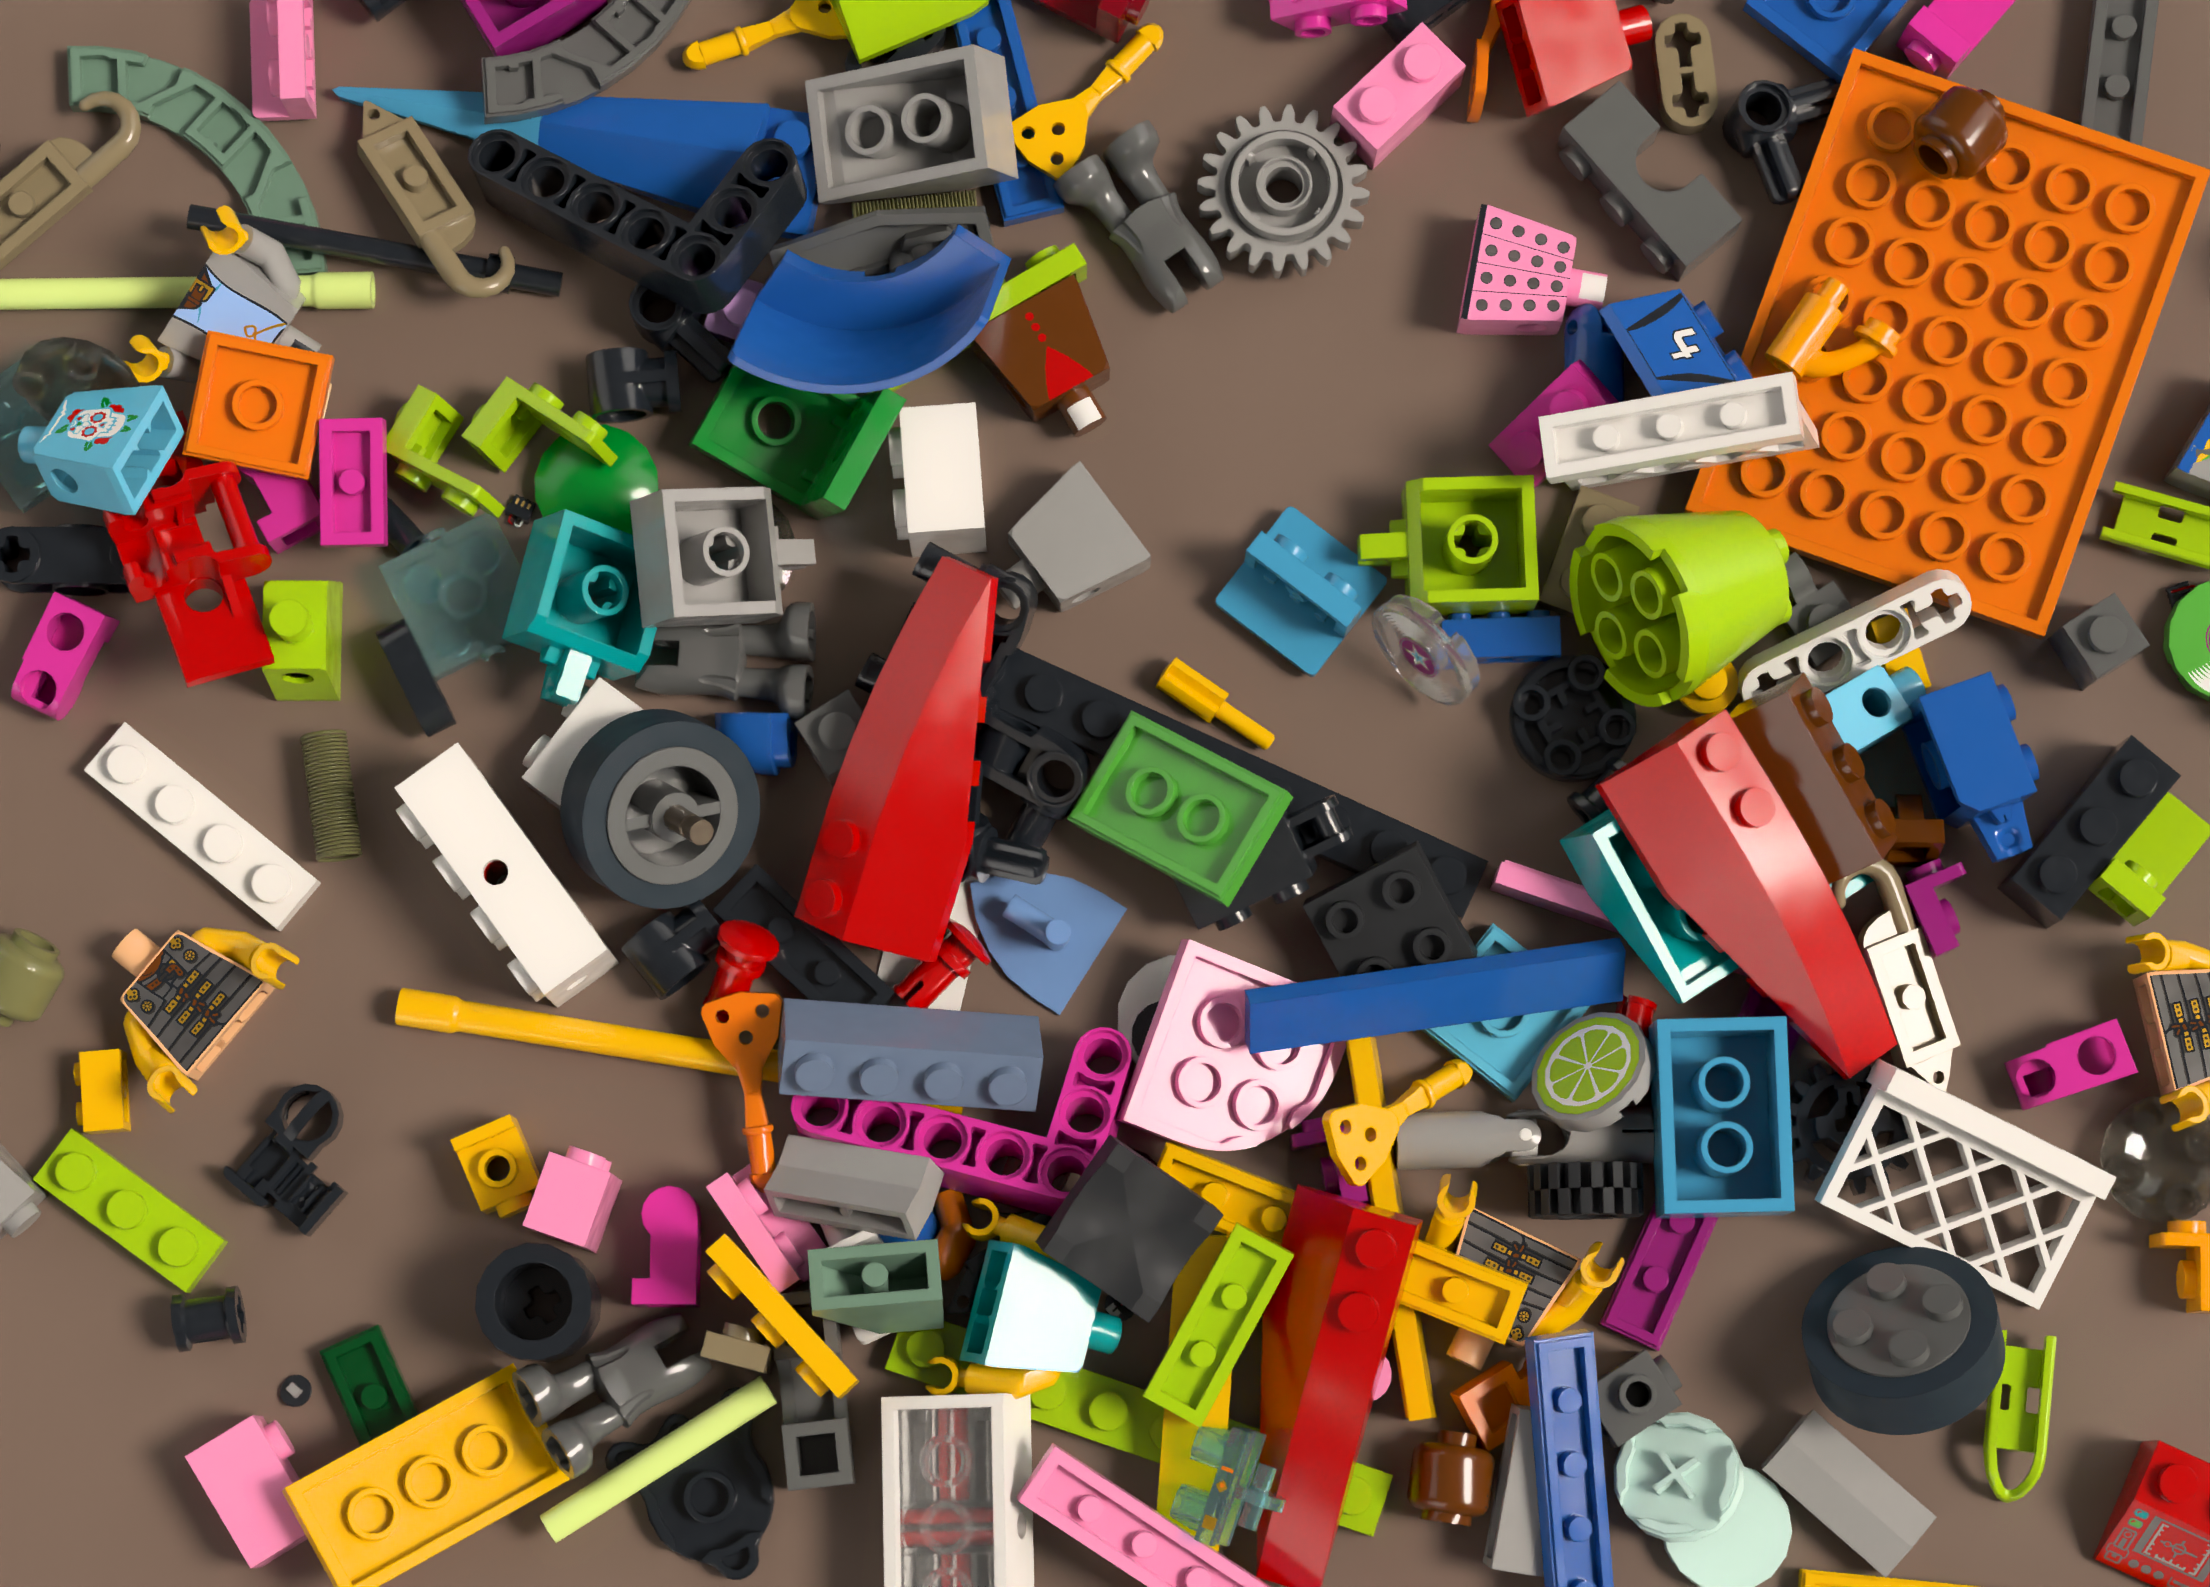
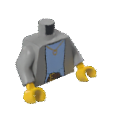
M220 206L216 212L221 222L227 227L221 231H211L206 226L200 227L208 247L213 252L157 341L165 346L158 350L149 338L143 335H135L130 339L129 343L136 351L147 355L138 363L122 361L121 365L138 382L147 383L160 376L167 379L197 383L208 330L318 352L322 346L320 343L290 325L306 298L300 292L301 280L283 244L250 225H241L235 212L229 206Z

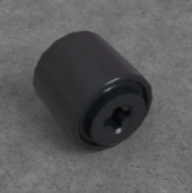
M525 1243L503 1251L486 1267L477 1285L475 1311L482 1332L497 1349L517 1359L529 1362L552 1363L574 1355L590 1341L600 1321L602 1297L595 1276L579 1258L550 1244ZM541 1288L548 1295L555 1292L559 1294L561 1301L553 1307L554 1313L557 1316L553 1321L547 1322L542 1316L530 1318L527 1309L534 1304V1298L531 1293L535 1289Z

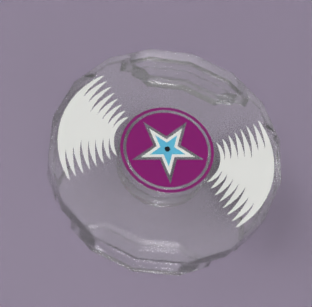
M1401 594L1393 596L1374 611L1371 621L1374 637L1384 656L1402 678L1429 699L1451 707L1462 704L1480 682L1478 663L1467 641L1457 632L1449 637L1439 626L1445 619L1432 606L1415 597Z

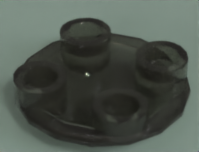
M68 337L42 340L26 350L12 380L15 391L25 397L29 405L49 422L65 397L73 392L140 386L131 368L112 351L88 340Z
M2160 1097L2142 1098L2119 1111L2105 1130L2100 1151L2102 1170L2116 1177L2110 1192L2120 1205L2136 1217L2157 1223L2188 1220L2196 1216L2199 1211L2205 1209L2210 1202V1119L2206 1117L2201 1123L2174 1132L2170 1126L2178 1123L2180 1120L2178 1107L2173 1102L2161 1105Z

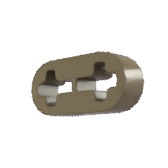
M1678 13L1666 18L1657 29L1652 41V59L1658 106L1662 121L1670 130L1678 134L1692 135L1701 132L1711 122L1718 107V91L1711 38L1706 25L1699 18L1691 14ZM1676 31L1683 32L1686 41L1696 42V45L1692 46L1688 53L1687 67H1680L1677 49L1673 47L1666 48L1665 45L1671 42ZM1684 81L1690 82L1693 100L1704 102L1703 105L1699 106L1693 118L1686 116L1684 108L1673 106L1674 103L1679 101L1683 90L1682 82Z

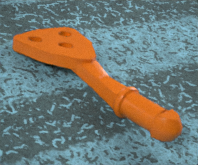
M1489 0L1487 23L1481 38L1476 39L1467 122L1478 123L1482 115L1487 91L1489 56L1501 31L1495 4L1501 0Z
M739 991L707 1002L702 1007L701 1015L713 1045L737 1070L745 1100V1127L742 1128V1133L746 1135L751 1167L749 1178L756 1190L765 1193L764 1188L776 1169V1161L771 1134L774 1126L768 1121L762 1096L763 1067L779 1038L783 1001L780 995L773 992ZM764 1004L768 1007L769 1014L766 1017H761L757 1014L756 1008L758 1005ZM719 1010L728 1012L729 1020L727 1022L718 1021L716 1015ZM742 1031H749L752 1034L753 1038L750 1043H743L741 1041L740 1033Z

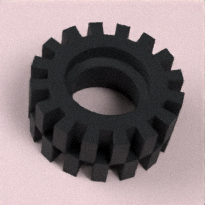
M1577 1161L1527 1166L1528 1218L1542 1220H1592L1644 1216L1643 1163Z

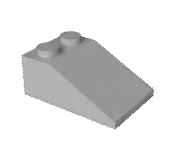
M971 44L805 81L818 201L821 204L962 191L1019 179L1004 56Z

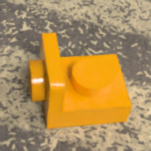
M2167 1221V1232L2149 1235V1248L2186 1249V1260H2180L2177 1266L2176 1285L2178 1296L2180 1299H2186V1313L2210 1314V1233H2206V1222Z

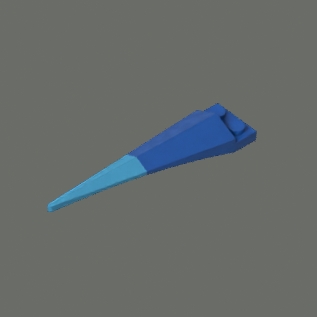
M341 86L332 89L342 101L363 107V102L367 100L400 118L405 119L412 116L416 123L475 140L479 135L489 130L504 129L511 131L620 188L694 213L700 210L750 145L762 139H780L793 148L807 188V199L803 208L780 237L795 239L812 233L814 229L819 201L809 113L772 108L767 103L591 97L577 105L549 115L517 122L484 124L482 92ZM780 177L773 178V179H771V180H769V181H773V180L778 179V178H780ZM739 224V225H736V226H734V227L737 228V227L742 226V225H744V224Z

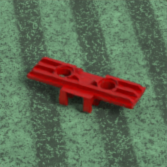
M183 410L176 412V415L185 434L136 515L123 516L120 513L103 510L102 516L121 559L123 575L129 592L136 603L155 598L186 686L189 688L275 663L245 579L268 569L272 563V558L267 546L259 544L238 488V484L241 481L240 472L237 465L230 461L203 465L202 460L185 457L182 454L188 423ZM215 500L233 549L215 552L211 542H204L195 514L206 512V505L214 503ZM199 589L214 590L222 597L219 606L207 612L193 610L186 604V599L192 592Z

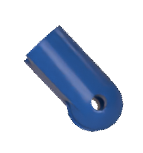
M1583 304L1575 308L1565 322V370L1572 363L1581 359L1619 402H1624V351L1597 308L1592 304Z

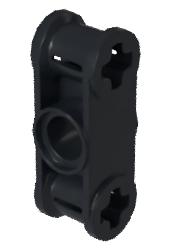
M64 524L55 527L10 526L0 529V581L14 592L54 593L55 591L71 596H100L108 593L131 594L123 575V565L116 545L110 537L107 527L90 524ZM22 548L30 555L29 560L20 561L17 566V572H15L6 565L7 560L18 558L19 549Z

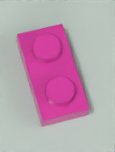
M1580 359L1572 363L1489 446L1514 475H1534L1535 489L1546 480L1538 417L1619 403V401Z
M383 418L319 419L320 545L324 548L388 547L386 420Z

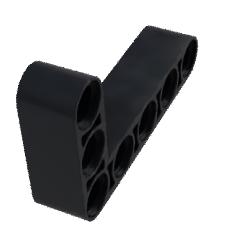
M494 129L482 133L472 142L468 150V161L486 202L492 207L675 303L700 314L717 312L732 301L803 208L807 199V188L793 148L785 141L776 138L762 139L750 145L690 223L508 130ZM780 177V178L775 179V180H773V181H769V180H771V179H773V178ZM744 224V225L739 226V227H737V228H732V227H734V226H736V225ZM652 245H657V246L652 247V248H650V249H646V248H648V247H650V246H652ZM702 271H708L702 275L695 276L696 274Z

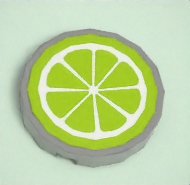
M1597 1012L1577 1018L1557 1031L1540 1051L1532 1071V1094L1543 1113L1551 1118L1555 1124L1567 1131L1590 1132L1610 1126L1624 1117L1619 1111L1627 1107L1631 1101L1637 1105L1647 1093L1655 1073V1050L1638 1024L1620 1013Z

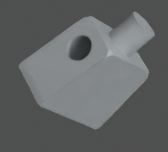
M1081 461L1073 465L1008 533L1009 544L1020 561L1007 569L1006 572L1013 571L1023 574L1032 581L1037 594L1043 590L1060 612L1067 611L1144 573L1151 566L1150 553ZM998 588L1012 609L1016 610L1020 607V601L1014 592L1006 588Z

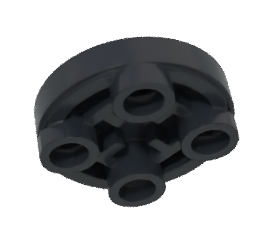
M1588 654L1565 655L1542 662L1523 678L1513 695L1508 718L1513 744L1521 758L1532 769L1545 777L1561 782H1582L1599 777L1607 770L1606 761L1612 756L1621 759L1636 733L1635 704L1618 693L1607 682L1604 675L1609 666L1602 663L1599 658Z

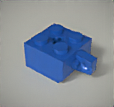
M1990 671L1918 697L1909 706L1913 719L1901 728L1936 818L1944 819V823L1956 829L1971 824L1992 863L2018 856L2031 849L2033 846L2023 801L2037 792L2034 781L2039 779V769L2030 747L2026 743L2019 745L2010 722L2016 719V711L2008 689L2004 684L1996 686Z

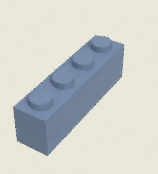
M784 998L777 1052L779 1094L1035 1112L1044 1058L1039 1017Z

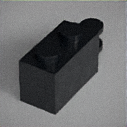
M1335 794L1318 800L1293 813L1289 806L1287 807L1229 908L1173 878L1198 930L1212 923H1215L1218 931L1225 930L1252 916L1253 914L1249 907L1252 904L1269 896H1272L1275 904H1280L1308 890L1310 887L1306 879L1312 877L1318 867L1314 856L1354 836L1350 826L1343 827L1334 809L1339 804ZM1311 819L1320 839L1307 844L1298 825Z

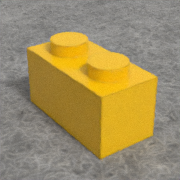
M121 1049L79 1052V1062L74 1063V1081L76 1086H81L82 1102L76 1103L78 1126H83V1132L91 1135L131 1131L127 1052Z

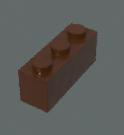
M1803 672L1739 703L1729 715L1794 819L1828 884L1883 860L1898 840V836L1895 833V818L1889 806L1882 799H1876L1864 778V765L1857 750L1850 743H1844L1832 722L1833 712L1825 694L1819 688L1812 687Z

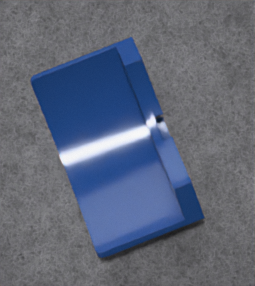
M959 224L941 244L926 255L898 266L893 273L865 277V271H847L823 266L802 258L787 249L755 296L727 358L735 366L767 381L793 389L816 393H867L908 383L938 369L956 357L982 331L990 319L1012 258Z

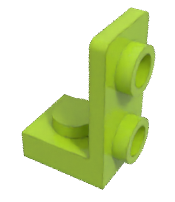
M2167 792L2088 887V890L2135 927L2151 918L2166 900L2162 894L2210 837V825L2174 795Z

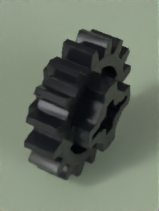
M1817 1063L1808 1069L1813 1082L1811 1086L1799 1080L1791 1084L1790 1090L1799 1098L1797 1104L1790 1103L1791 1119H1793L1791 1126L1792 1140L1795 1141L1797 1149L1792 1151L1793 1163L1805 1160L1809 1165L1803 1178L1807 1183L1813 1182L1821 1175L1826 1176L1832 1163L1817 1152L1812 1143L1821 1142L1838 1154L1848 1133L1843 1131L1837 1132L1835 1121L1845 1117V1110H1848L1850 1119L1855 1120L1864 1102V1099L1861 1097L1860 1086L1868 1090L1872 1086L1871 1083L1866 1081L1871 1071V1064L1852 1078L1844 1079L1833 1067H1831L1832 1074H1828ZM1829 1087V1106L1820 1117L1808 1119L1814 1100L1823 1090ZM1884 1105L1885 1108L1881 1109L1871 1129L1874 1139L1877 1135L1889 1133L1886 1146L1908 1139L1901 1113ZM1864 1145L1858 1156L1867 1154ZM1901 1154L1881 1161L1887 1183H1890L1888 1173L1885 1170L1887 1166L1902 1171L1909 1165ZM1870 1165L1848 1174L1845 1181L1849 1182V1187L1854 1196L1865 1193L1867 1177L1876 1185Z

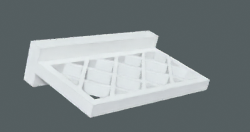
M1793 372L1538 417L1546 479L1551 484L1565 482L1572 491L1579 490L1581 485L1591 488L1820 448L1817 428L1799 400L1796 377Z
M1879 1058L1876 1059L1866 1079L1872 1086L1814 1200L1911 1248L1926 1247L1937 1249L1959 1257L1978 1270L1991 1287L2039 1310L2096 1197L2105 1200L2116 1177ZM1883 1105L1901 1113L1908 1139L1877 1150L1871 1129ZM1916 1121L1933 1130L1919 1134ZM1946 1137L1956 1140L1963 1165L1932 1176L1923 1146ZM1864 1145L1867 1154L1858 1156ZM1970 1148L1987 1157L1974 1161ZM1912 1150L1921 1181L1890 1192L1881 1161ZM2001 1164L2009 1166L2018 1192L1987 1203L1978 1173ZM1869 1165L1871 1166L1880 1196L1855 1205L1838 1197L1850 1172ZM2025 1175L2041 1182V1184L2029 1188ZM1967 1177L1976 1207L1945 1218L1936 1188ZM2055 1191L2073 1198L2062 1222L2041 1230L2033 1199ZM1925 1192L1934 1223L1912 1231L1901 1228L1894 1203ZM2021 1204L2030 1234L1999 1245L1991 1215ZM1884 1208L1887 1220L1870 1212ZM1980 1219L1989 1249L1965 1258L1956 1255L1949 1230ZM1938 1234L1942 1247L1926 1240V1238ZM2053 1239L2047 1250L2045 1241ZM2034 1246L2040 1265L2028 1289L2010 1281L2003 1257ZM1992 1261L1996 1274L1980 1265Z

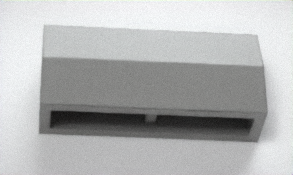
M788 1134L779 1163L766 1184L764 1192L774 1216L867 1231L916 1241L933 1210L945 1173L929 1157Z
M1511 1403L1483 1563L1495 1570L1544 1577L1530 1406Z
M1814 1409L1801 1417L1782 1442L1761 1464L1762 1470L1885 1578L1913 1548L1937 1518Z

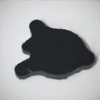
M740 1387L728 1389L721 1396L720 1401L740 1389ZM682 1414L669 1416L663 1423L657 1436L650 1443L619 1442L612 1445L605 1457L606 1468L609 1471L688 1422L689 1418ZM754 1418L638 1491L645 1502L649 1521L659 1539L665 1545L686 1558L714 1566L722 1575L732 1580L747 1578L757 1569L760 1562L759 1545L771 1521L775 1505V1490L769 1469L757 1452L752 1439Z

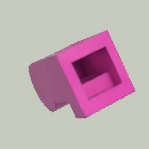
M238 467L247 480L259 488L272 512L258 520L257 523L267 542L277 554L320 532V499L310 481Z
M54 591L22 657L24 661L16 675L11 690L12 699L57 721L62 720L75 704L82 690L85 678L104 642L108 643L120 621L71 597Z
M2117 1018L2048 1043L2045 1048L2004 1063L2023 1111L2138 1072Z
M673 1186L658 1188L647 1197L641 1213L643 1225L650 1234V1278H632L631 1304L636 1308H700L702 1222L700 1207L695 1199L682 1188Z

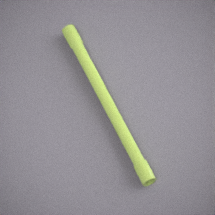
M373 271L317 272L313 275H298L301 280L300 292L306 298L302 307H315L321 310L374 309L376 287ZM197 276L0 279V310L178 308Z

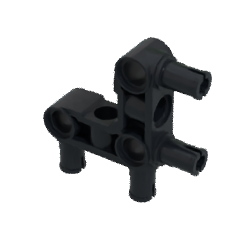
M929 542L922 552L912 575L928 582L941 557H951L997 577L998 588L1011 590L1020 601L1021 609L1017 618L1006 619L995 613L991 661L983 664L981 677V695L987 697L985 723H977L974 759L981 761L983 776L1020 795V799L1023 801L1005 839L1042 848L1056 820H1064L1071 813L1084 788L1087 786L1092 772L1090 760L1080 747L1046 725L1038 729L1001 709L1000 701L994 698L997 691L993 685L1009 656H1012L1020 649L1029 632L1038 605L1037 590L1032 581L1023 574L1013 571L1006 572L991 563L989 566L983 563L978 568L938 545ZM872 653L863 666L855 686L871 694L886 659ZM1050 760H1060L1068 764L1074 773V785L1068 789L1053 787L1045 777V763Z

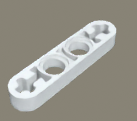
M1935 569L1925 572L1752 656L1743 664L1738 674V687L1743 701L1764 692L1762 689L1756 690L1759 688L1757 677L1763 673L1769 672L1774 680L1779 679L1776 685L1793 678L1794 675L1787 660L1793 657L1796 658L1800 672L1805 673L1812 687L1819 688L1823 693L1832 690L1876 665L1886 664L1956 630L1965 623L1970 615L1972 606L1970 593L1958 575L1949 570ZM1942 588L1947 596H1952L1948 599L1950 609L1939 614L1934 606H1929L1933 603L1931 593ZM1909 601L1915 612H1917L1916 615L1922 624L1914 629L1907 612L1901 606ZM1889 614L1898 618L1900 622L1899 632L1891 641L1879 644L1873 643L1866 638V627L1874 617ZM1832 642L1839 645L1843 652L1839 664L1832 670L1817 671L1808 665L1809 653L1818 644Z

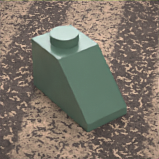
M938 1239L807 1250L813 1316L879 1334L944 1328Z

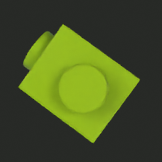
M507 376L487 403L483 404L475 412L471 424L461 435L488 463L503 473L508 470L542 424L610 468L618 459V456L603 442L608 434L607 430L590 416L578 410L571 418L560 411L564 406L563 402L540 384L534 382L529 389H526Z
M418 384L408 402L397 412L394 425L387 434V455L398 464L394 474L424 493L427 492L431 484L443 490L441 498L468 516L474 517L477 510L480 509L499 519L505 509L501 503L481 486L437 464L464 417L437 393Z

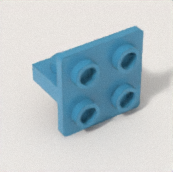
M1290 506L1284 510L1266 534L1261 531L1247 548L1244 563L1216 597L1215 604L1224 613L1304 674L1314 677L1386 586L1387 579L1372 566H1358V557L1354 552L1296 508Z

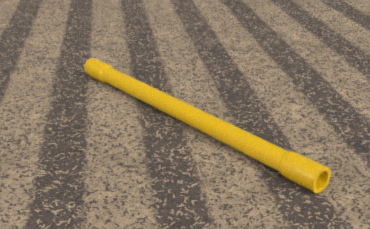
M404 987L401 988L397 1001L395 1024L399 1026L449 1034L455 1032L470 1033L738 1076L737 1070L717 1050L710 1039L465 1001L454 995ZM772 1049L763 1067V1080L779 1083L778 1050ZM922 1104L960 1115L963 1112V1107Z

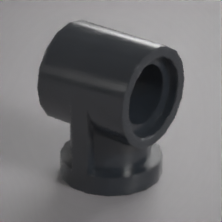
M632 347L608 348L587 354L586 369L590 417L596 422L626 423L643 420L653 415V408L668 406L669 413L682 412L676 349L664 350V357L649 358L646 350Z
M698 900L687 905L676 916L671 911L658 916L630 938L621 951L658 998L664 1000L687 985L710 963L707 955L721 945L717 939L720 924L704 904Z

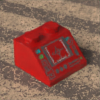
M2160 1440L2142 1441L2092 1559L2153 1587H2210V1463Z

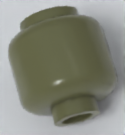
M15 928L12 934L0 933V1025L4 1027H11L14 1020L20 1022L39 1020L65 976L64 968L57 959L60 954L59 949L38 934L22 928Z

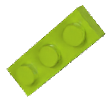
M73 1128L69 1130L33 1178V1181L185 1293L190 1294L229 1242Z
M1236 1222L1144 1391L1143 1397L1201 1428L1293 1259L1294 1253Z

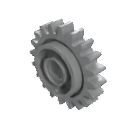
M1287 104L1281 121L1275 122L1266 106H1262L1259 111L1257 127H1252L1242 116L1236 117L1235 131L1238 139H1234L1222 132L1216 135L1215 144L1223 156L1211 153L1204 154L1202 167L1215 176L1199 178L1197 192L1214 198L1200 204V218L1219 219L1210 228L1209 239L1217 241L1228 236L1231 238L1226 251V258L1229 261L1239 256L1243 251L1250 253L1248 261V272L1254 273L1260 267L1262 261L1267 259L1271 261V270L1274 278H1280L1286 261L1294 263V267L1301 277L1306 276L1308 256H1314L1321 265L1328 267L1332 259L1328 244H1333L1335 247L1347 251L1350 248L1351 238L1343 227L1350 229L1362 228L1364 216L1352 207L1368 204L1370 191L1353 185L1366 178L1367 165L1347 164L1355 156L1358 145L1354 141L1336 146L1335 143L1338 139L1341 125L1336 122L1327 127L1323 132L1316 129L1318 111L1314 109L1306 116L1303 123H1297L1292 104ZM1286 180L1298 188L1300 195L1292 202L1280 203L1268 195L1266 188L1274 181Z

